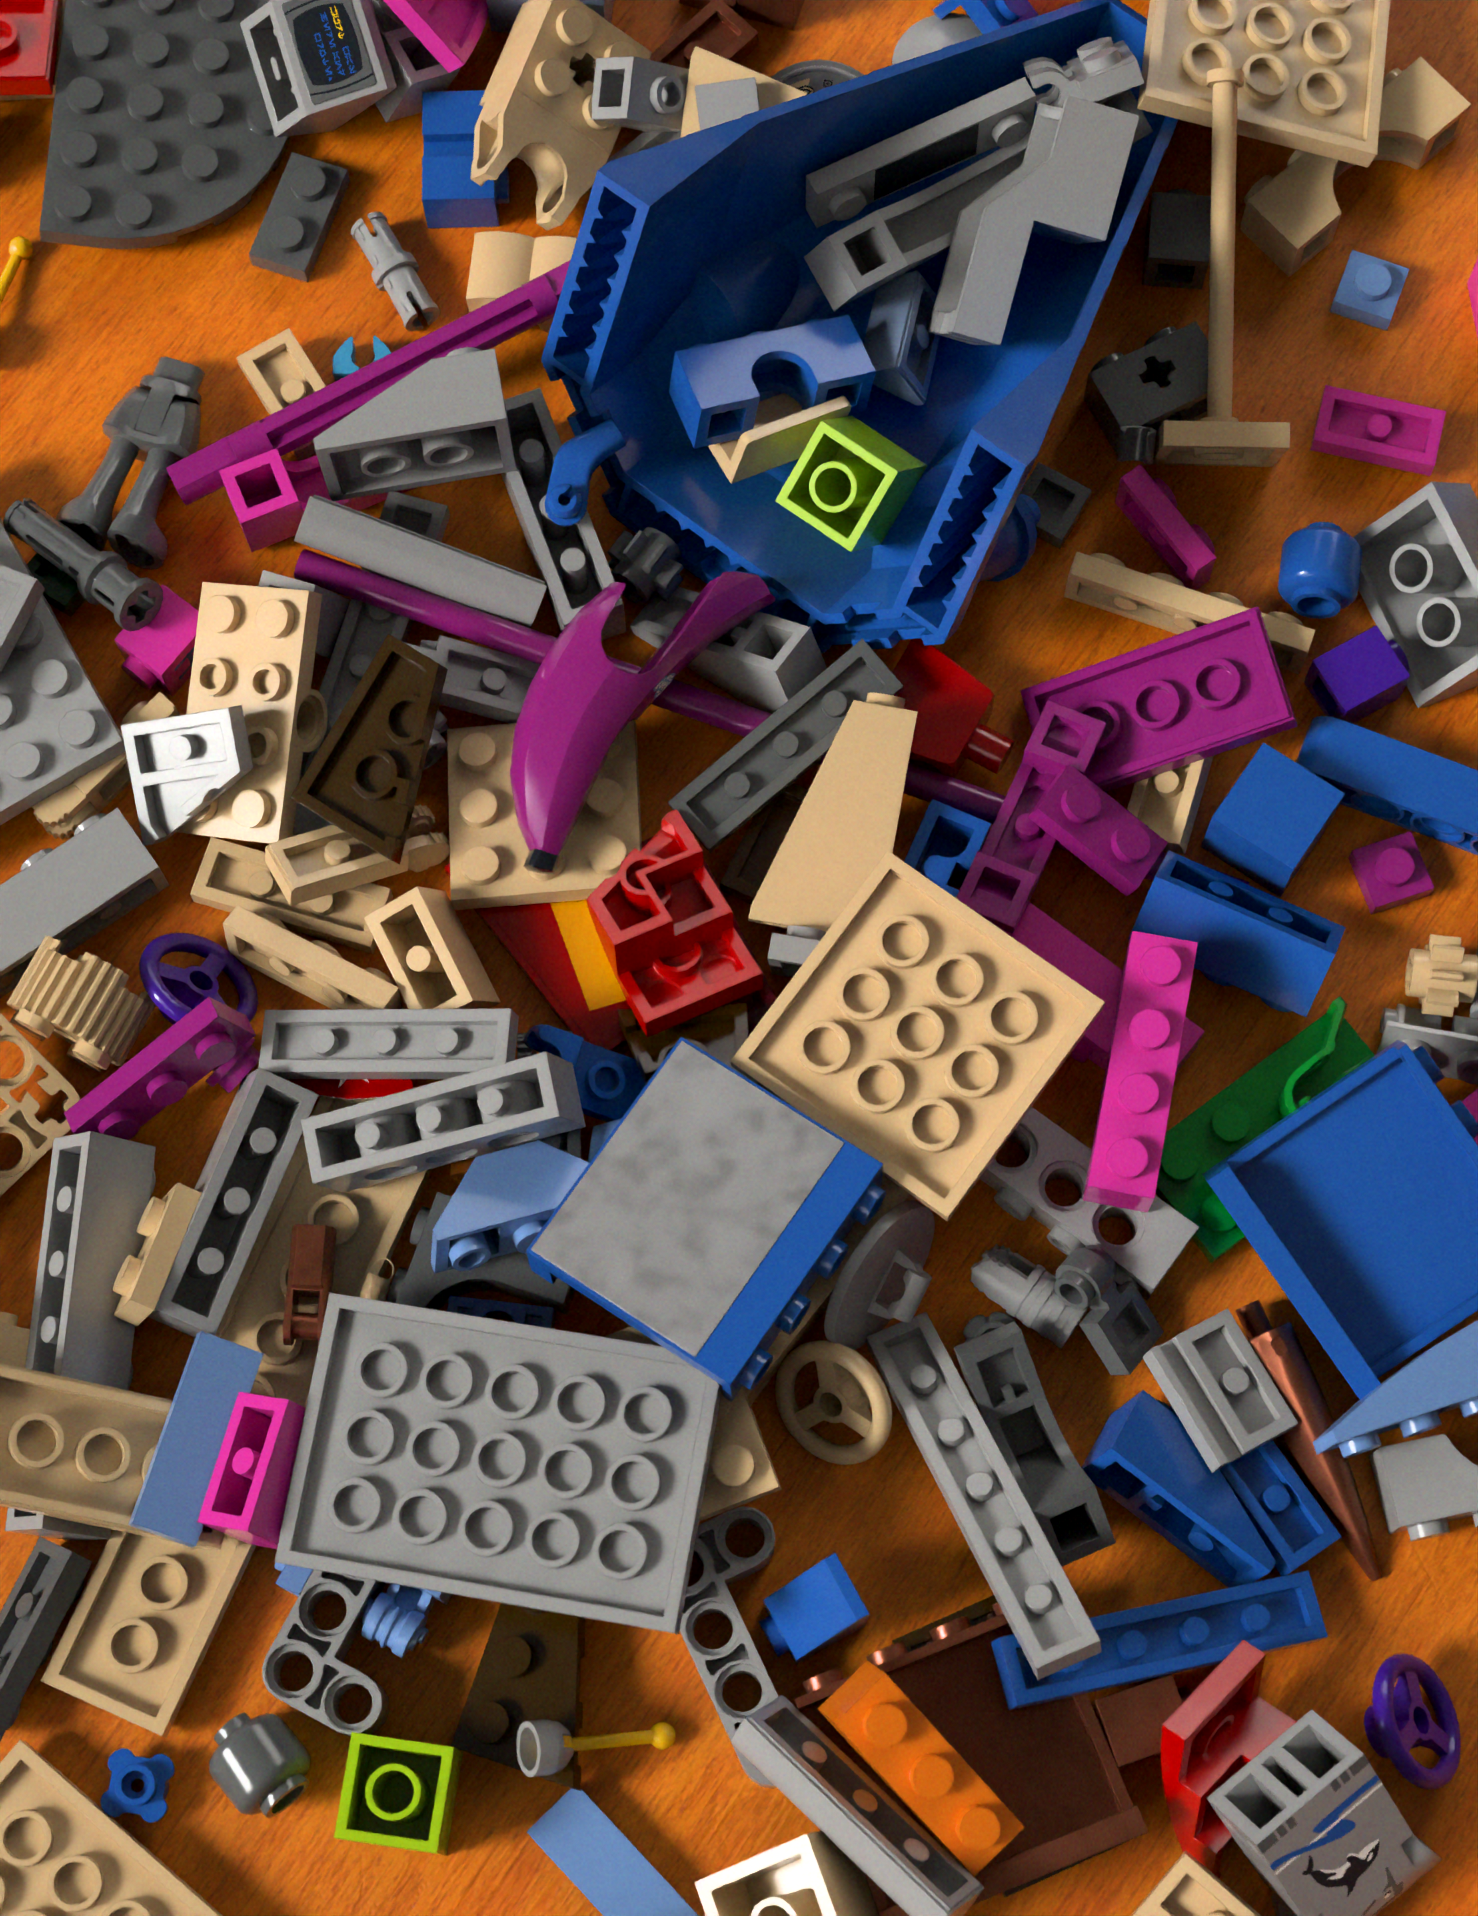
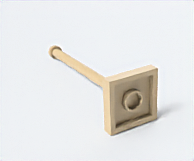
M1215 68L1207 71V87L1213 89L1207 417L1201 418L1200 421L1164 420L1156 433L1153 465L1273 467L1290 448V422H1239L1238 418L1232 417L1238 88L1244 86V71L1238 68Z

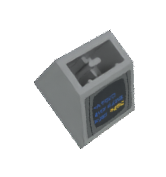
M269 0L240 22L275 137L333 132L397 88L392 73V64L382 41L371 0Z

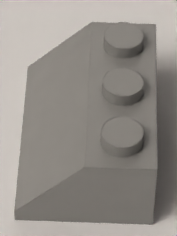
M1432 481L1354 536L1362 549L1358 590L1375 624L1386 640L1392 639L1396 641L1404 651L1409 663L1408 673L1411 676L1407 687L1418 708H1425L1478 686V499L1470 484Z

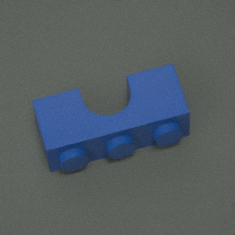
M844 315L825 320L813 319L802 325L769 332L756 331L741 338L713 344L700 343L688 349L675 351L668 392L695 449L739 439L741 434L753 429L760 400L759 393L763 391L785 393L794 398L803 410L845 396L852 406L849 414L866 411L876 370L850 316Z

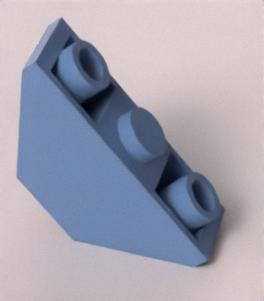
M539 1140L475 1157L433 1228L431 1266L434 1274L451 1269L458 1271L472 1270L483 1265L491 1258L516 1251L526 1254L527 1248L588 1166L589 1162Z

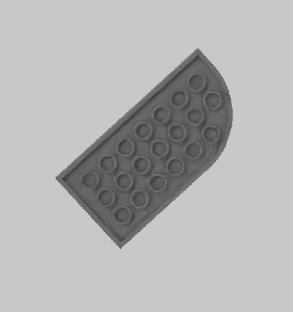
M66 0L39 230L40 241L109 249H139L162 246L178 242L177 236L193 232L208 224L213 223L216 227L235 215L251 201V195L267 179L271 171L275 172L291 138V136L275 137L240 22L269 0Z

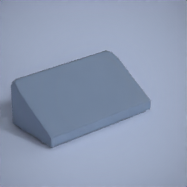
M918 270L906 272L876 288L863 344L876 370L873 385L915 406L925 403L940 339L939 335L927 332L937 295Z

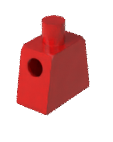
M921 638L911 639L892 671L904 686V691L897 696L905 699L904 709L918 711L909 762L955 778L967 758L998 774L1005 764L1015 741L985 726L992 714L995 695L988 687L933 645L924 646Z

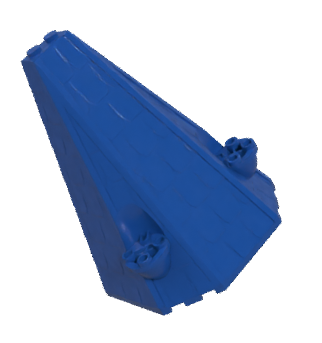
M1119 0L1079 1L1061 7L1058 10L943 47L940 50L872 71L867 75L820 89L817 92L743 115L741 118L611 160L598 169L541 362L550 381L562 379L575 408V411L567 417L575 436L611 418L627 442L625 447L600 465L610 486L602 494L610 515L636 534L639 530L643 531L646 527H652L668 535L682 552V557L678 563L682 564L685 569L706 584L728 570L759 575L775 597V602L761 609L760 612L811 627L821 653H825L832 645L852 644L854 646L862 638L872 650L893 648L900 640L921 638L924 646L944 644L958 630L978 583L982 581L998 582L1010 578L1026 566L1035 552L1037 539L1036 525L1040 521L1041 512L1039 506L1031 497L1020 494L1037 458L1074 365L1083 349L1095 316L1107 292L1118 261L1127 245L1138 214L1147 197L1179 119L1142 110L1153 133L1130 150L1106 241L1071 244L1031 232L1001 345H971L940 336L928 393L923 405L915 406L872 385L866 411L848 414V416H854L927 465L880 545L850 552L775 501L799 459L731 484L708 446L694 449L668 392L675 351L688 349L700 343L713 344L741 338L756 331L769 332L802 325L813 319L825 320L844 315L850 316L864 344L876 289L833 311L804 257L826 237L876 210L892 205L944 180L1002 147H994L866 205L857 215L844 221L833 220L818 228L806 211V175L1025 77L1036 96L1046 93L1053 84H1045L1033 89L1025 73L1022 63L1033 58H1050L1063 67L1067 65V61L1079 57L1077 53L1079 47L1100 38L1111 37L1113 44L1124 40L1137 59L1140 71L1142 72L1148 19ZM1140 85L1130 89L1137 103ZM1035 102V110H1034V119H1035V115H1036V111H1037L1036 102ZM949 249L908 271L918 270L936 295L938 294ZM760 392L759 402L780 395L782 392Z

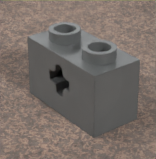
M1196 321L1178 330L1173 326L1167 327L1152 335L1143 347L1125 356L1121 352L1113 353L1094 365L1088 374L1084 401L1116 455L1119 430L1122 426H1144L1157 431L1164 420L1197 421L1207 416V338Z

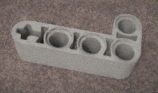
M744 1506L731 1509L698 1525L693 1554L703 1562L704 1571L698 1582L687 1587L680 1625V1634L730 1741H732L736 1732L735 1728L740 1726L744 1718L779 1697L727 1586L760 1571L768 1565L774 1555L775 1532L771 1521L756 1508ZM744 1523L759 1528L765 1539L760 1552L748 1558L734 1555L726 1546V1538L730 1530ZM711 1613L721 1614L732 1624V1637L722 1648L707 1649L696 1641L694 1637L695 1626L703 1616ZM741 1674L756 1679L762 1689V1697L758 1705L746 1712L734 1711L723 1700V1689L727 1681ZM733 1746L745 1773L751 1781L761 1787L777 1788Z
M313 1570L265 1657L262 1666V1678L267 1690L277 1699L344 1735L351 1737L352 1732L372 1735L379 1731L386 1722L389 1713V1698L384 1688L372 1678L343 1663L363 1626V1609L370 1598L376 1600L386 1582ZM329 1595L342 1596L347 1607L344 1621L333 1630L324 1631L318 1629L314 1622L316 1605L321 1599ZM293 1656H308L313 1664L311 1681L305 1688L299 1691H287L281 1682L283 1665ZM353 1687L368 1689L372 1696L370 1714L365 1720L357 1724H347L339 1714L341 1697L347 1690Z

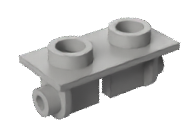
M1397 1004L1396 1009H1383L1379 1030L1383 1035L1376 1054L1397 1040L1406 1043L1411 1051L1422 1045L1437 1064L1444 1077L1463 1080L1470 1084H1478V1019L1454 1015L1450 1032L1441 1030L1442 1016L1421 1014L1422 1009L1406 1007L1403 1004Z

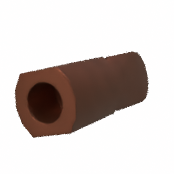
M308 1224L292 1226L288 1283L283 1319L284 1345H293L295 1339L317 1340L319 1346L329 1293H332L337 1234V1229L333 1227ZM299 1297H319L318 1314L298 1313Z

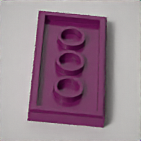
M1258 606L1020 690L1032 733L1047 700L1106 723L1104 733L1086 774L1089 780L1106 793L1298 726L1271 640Z

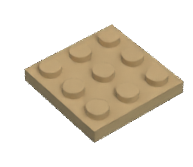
M635 720L630 721L613 741L606 762L558 858L554 874H541L526 870L524 867L529 849L518 826L510 781V766L516 723L447 729L451 902L454 910L586 900L606 878H610L618 872L621 862L634 848L642 849L637 728Z

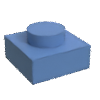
M1352 250L1330 312L1387 331L1409 268Z

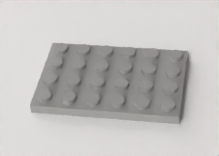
M329 1293L275 1562L679 1634L721 1401L722 1385L662 1346Z

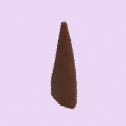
M1260 1300L1235 1310L1249 1339V1344L1298 1422L1295 1427L1277 1437L1276 1440L1307 1489L1342 1536L1340 1539L1370 1581L1381 1578L1382 1572L1369 1523L1348 1458L1343 1459L1340 1448L1317 1455L1312 1443L1334 1423V1419L1291 1322L1273 1329Z

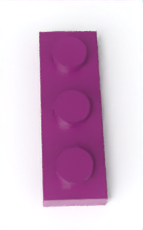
M211 997L206 998L64 1112L72 1132L78 1134L92 1131L130 1140L137 1134L141 1126L166 1106L183 1098L190 1087L215 1067L228 1062L239 1048L256 1036L247 1016Z

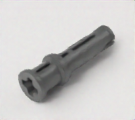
M23 498V504L20 500H17L8 508L3 520L6 530L21 541H24L59 570L73 578L77 582V588L81 596L89 603L94 605L102 604L113 612L115 621L123 629L130 632L140 630L155 618L163 601V590L157 582L147 577L139 578L128 570V564L119 554L112 551L100 552L74 531L45 512L43 508L30 498Z

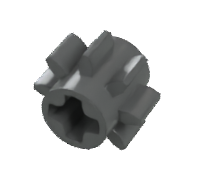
M646 527L643 531L639 530L635 537L624 530L607 551L612 558L608 565L613 569L611 573L614 581L626 583L622 595L634 603L646 604L654 594L666 602L684 580L679 575L684 568L682 564L678 563L682 557L680 548L668 535L658 529Z

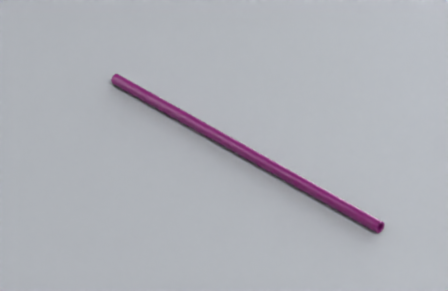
M307 549L301 552L295 567L294 578L539 665H541L547 652L557 639L551 635ZM606 655L615 667L627 673L637 674L641 667ZM675 679L670 682L652 703V705L746 737L772 715V713ZM824 758L820 760L818 763L822 764ZM911 762L908 763L904 794L929 803L932 799L993 825L1006 796ZM1057 841L1055 847L1070 852ZM1162 851L1144 879L1154 880L1167 854L1166 852ZM1225 874V875H1227V876H1229V877H1231V878H1234V879H1236V880H1238V881H1241V882H1243V883H1245V884H1249L1248 881H1245V880L1236 878V877H1234V876Z

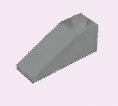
M677 587L666 602L654 594L630 624L633 634L658 648L700 593ZM758 611L713 641L687 668L742 703L773 714L827 669V666L811 627Z

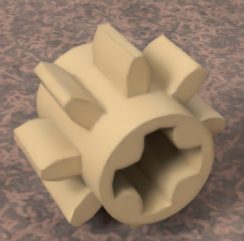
M1430 934L1429 945H1425L1424 949L1411 948L1406 965L1405 995L1419 997V1003L1422 1004L1421 1014L1453 1017L1454 1007H1458L1459 1002H1473L1478 980L1477 955L1464 954V947H1461V937Z

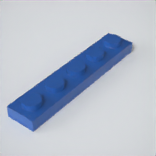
M1309 1571L1091 1617L1089 1619L1101 1641V1652L1039 1680L1014 1634L999 1637L992 1641L991 1645L1008 1710H1013L1219 1664L1242 1640H1245L1263 1653L1318 1642L1328 1637Z

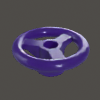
M170 933L152 940L143 950L139 963L142 984L151 1000L159 1008L161 1014L171 1024L174 1025L208 997L225 1004L217 992L219 984L216 978L222 971L231 979L238 992L239 1005L236 1010L246 1015L249 1022L253 1020L258 1008V994L255 983L245 966L221 945L194 934ZM171 952H187L206 959L200 967L190 966L186 969L160 962L163 956Z
M1406 1653L1390 1656L1381 1664L1376 1673L1373 1684L1372 1705L1365 1712L1364 1726L1368 1741L1379 1756L1389 1758L1399 1773L1413 1785L1426 1790L1442 1788L1455 1775L1461 1755L1460 1728L1454 1705L1444 1684L1426 1662ZM1420 1686L1432 1704L1438 1725L1432 1721L1430 1712L1423 1703ZM1419 1746L1432 1749L1439 1756L1437 1764L1432 1769L1423 1767L1411 1755L1410 1749Z

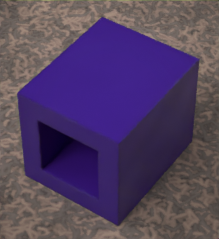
M1376 625L1312 660L1304 679V684L1325 716L1338 718L1353 724L1399 699L1411 676L1408 673L1409 663L1402 648L1392 639L1387 641Z

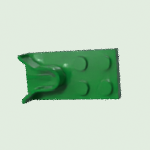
M1341 996L1332 1001L1322 1017L1192 1112L1165 1134L1155 1193L1162 1201L1199 1226L1192 1240L1211 1264L1246 1237L1202 1174L1375 1056L1344 1018L1347 1003Z

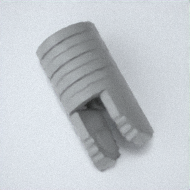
M996 1244L990 1250H986L982 1254L983 1260L979 1263H974L970 1268L972 1270L970 1282L974 1284L973 1287L978 1288L979 1292H984L986 1297L1006 1309L1008 1315L1013 1318L1016 1317L1022 1321V1324L1034 1329L1040 1336L1049 1339L1055 1346L1062 1349L1084 1317L1089 1306L1078 1310L1062 1302L1054 1290L1055 1274L1053 1275L1046 1271V1268L1040 1264H1033L1020 1254L1011 1252L1010 1248L1007 1249L1004 1245L998 1246Z

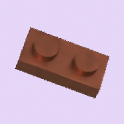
M712 0L654 51L649 60L689 69L691 55L695 46L738 64L759 45V32L723 0Z

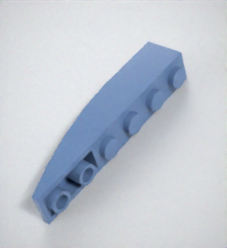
M1478 1320L1413 1359L1356 1402L1312 1442L1317 1455L1340 1448L1343 1459L1359 1455L1382 1445L1379 1434L1400 1428L1403 1438L1424 1433L1442 1425L1438 1414L1460 1408L1463 1418L1478 1415Z

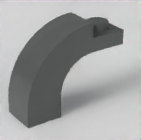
M1013 1321L953 1347L969 1388L970 1396L1061 1567L1115 1544L1116 1541L1096 1487L1075 1459L1055 1420L1023 1333L1017 1324Z

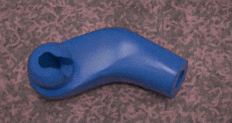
M611 418L571 438L559 448L554 459L545 499V511L555 524L564 527L573 526L584 518L587 511L592 474L605 460L627 445L626 440Z

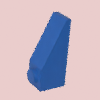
M1142 1390L1109 1416L1081 1467L1096 1486L1228 1588L1253 1583L1272 1571L1276 1562L1220 1469L1213 1473L1211 1472L1180 1419L1167 1404L1154 1399Z

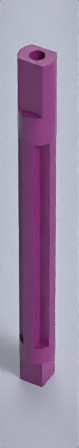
M570 261L266 418L258 420L166 467L182 501L187 506L224 487L219 473L221 469L277 448L281 457L312 441L313 438L431 359L446 357L449 352L464 347L478 348L481 351L491 349L553 318Z

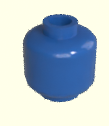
M1314 522L1306 528L1293 532L1284 540L1282 546L1278 592L1283 600L1290 604L1292 609L1299 615L1314 619L1333 617L1340 610L1348 607L1356 600L1359 589L1362 549L1354 537L1342 531L1338 525L1330 522Z

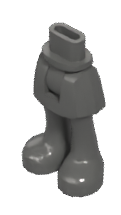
M161 357L153 375L143 376L139 383L140 387L135 386L129 390L103 422V433L111 440L107 453L84 491L65 504L56 517L57 520L86 540L96 550L103 551L107 540H109L112 549L130 564L150 570L159 569L163 565L167 556L168 542L156 524V517L165 489L171 480L166 467L197 451L201 421L200 404L202 402L198 390L205 376L203 370L186 362L169 357ZM135 459L144 462L131 492L112 522L115 502Z

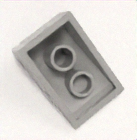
M464 347L449 352L446 357L431 359L313 438L315 452L331 501L517 471L495 348L481 351L478 348Z

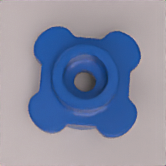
M126 1748L116 1750L108 1759V1768L112 1774L109 1790L101 1796L102 1809L107 1815L112 1817H119L126 1812L139 1814L146 1822L153 1823L161 1820L168 1811V1804L165 1799L169 1790V1779L175 1773L173 1761L164 1754H156L152 1758L135 1756L131 1750ZM135 1779H141L144 1782V1787L140 1792H135L132 1789V1782Z

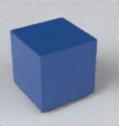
M1263 742L1212 816L1200 847L1273 894L1281 897L1330 825L1345 793L1316 776L1303 765L1294 762Z

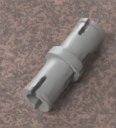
M382 212L369 213L367 216L377 236L373 237L362 217L353 224L351 235L358 242L374 269L371 273L374 283L380 291L388 293L403 320L405 328L408 331L421 330L423 326L417 317L418 314L414 306H418L428 325L438 318L440 309L433 302L417 275L419 265L413 254L403 251L388 224L386 216Z

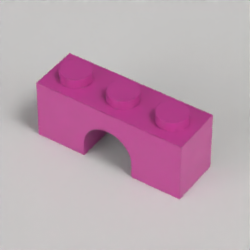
M277 448L219 470L251 552L295 536L310 496L313 497L315 494L331 500L317 455L300 461H286L281 459ZM415 488L399 490L395 492L404 493ZM389 492L333 502L359 511L386 500Z

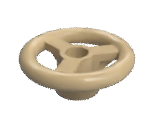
M816 1340L797 1346L782 1361L775 1381L777 1408L787 1430L804 1449L824 1461L840 1465L861 1463L870 1459L881 1450L891 1430L892 1407L883 1380L875 1368L863 1356L840 1343ZM815 1361L820 1388L816 1390L813 1402L799 1409L794 1392L796 1377L806 1364ZM870 1407L872 1408V1415L870 1414V1411H869V1408H870ZM823 1420L830 1423L843 1422L864 1438L855 1444H836L818 1435L811 1427Z

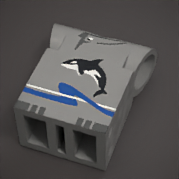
M1312 1709L1207 1797V1800L1254 1869L1272 1891L1271 1899L1276 1916H1376L1382 1909L1393 1903L1443 1860L1413 1834L1365 1754Z

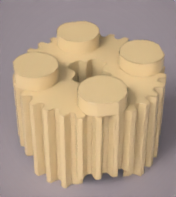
M49 935L45 936L7 1002V1005L15 1010L10 1023L40 1041L49 1038L51 1034L71 1044L66 1055L97 1072H101L102 1069L107 1070L110 1063L122 1066L155 1008V1003L146 991L141 992L138 997L124 987L130 977L124 971L88 952H85L84 955H79L78 959L72 960L68 956L58 953L63 942Z

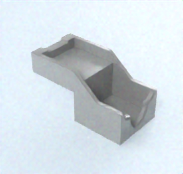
M1071 95L1066 96L1063 108L1042 103L1038 104L1022 165L959 212L928 333L971 345H1001L1031 232L1071 244L1106 241L1139 121V115Z

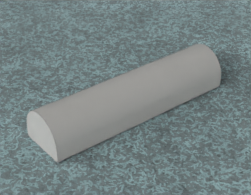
M315 494L313 497H309L294 538L295 542L531 628L547 588L542 580Z
M785 1696L777 1697L744 1718L732 1738V1745L909 1916H963L983 1891L984 1887Z

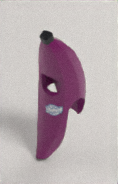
M728 570L723 572L721 576L711 580L637 674L627 673L615 667L606 657L601 642V632L604 624L625 590L626 583H610L588 602L564 628L547 652L528 688L514 729L510 781L518 826L529 849L524 864L526 870L541 874L555 873L558 858L606 762L609 749L615 738L630 721L637 720L670 682L713 641L746 618L775 602L773 593L759 575Z

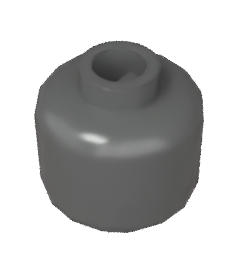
M241 1713L222 1726L214 1736V1740L219 1746L210 1759L209 1772L222 1791L242 1814L255 1815L263 1813L266 1818H271L291 1806L308 1788L310 1781L306 1778V1775L310 1769L311 1756L278 1715L266 1713L251 1719L247 1713Z

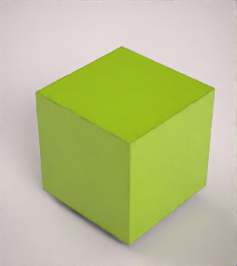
M852 415L821 420L775 501L848 551L854 552L882 543L927 465Z
M352 1732L334 1838L447 1856L463 1752L450 1746Z

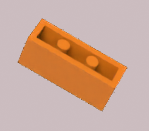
M868 1660L818 1708L823 1716L940 1845L974 1877L1024 1828L1022 1823L890 1677Z

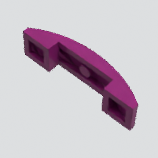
M1047 700L1027 743L1021 765L980 852L977 851L956 897L995 926L1010 933H1013L1057 844V840L1030 820L1028 816L1056 775L1066 765L1071 764L1086 776L1106 727V723Z

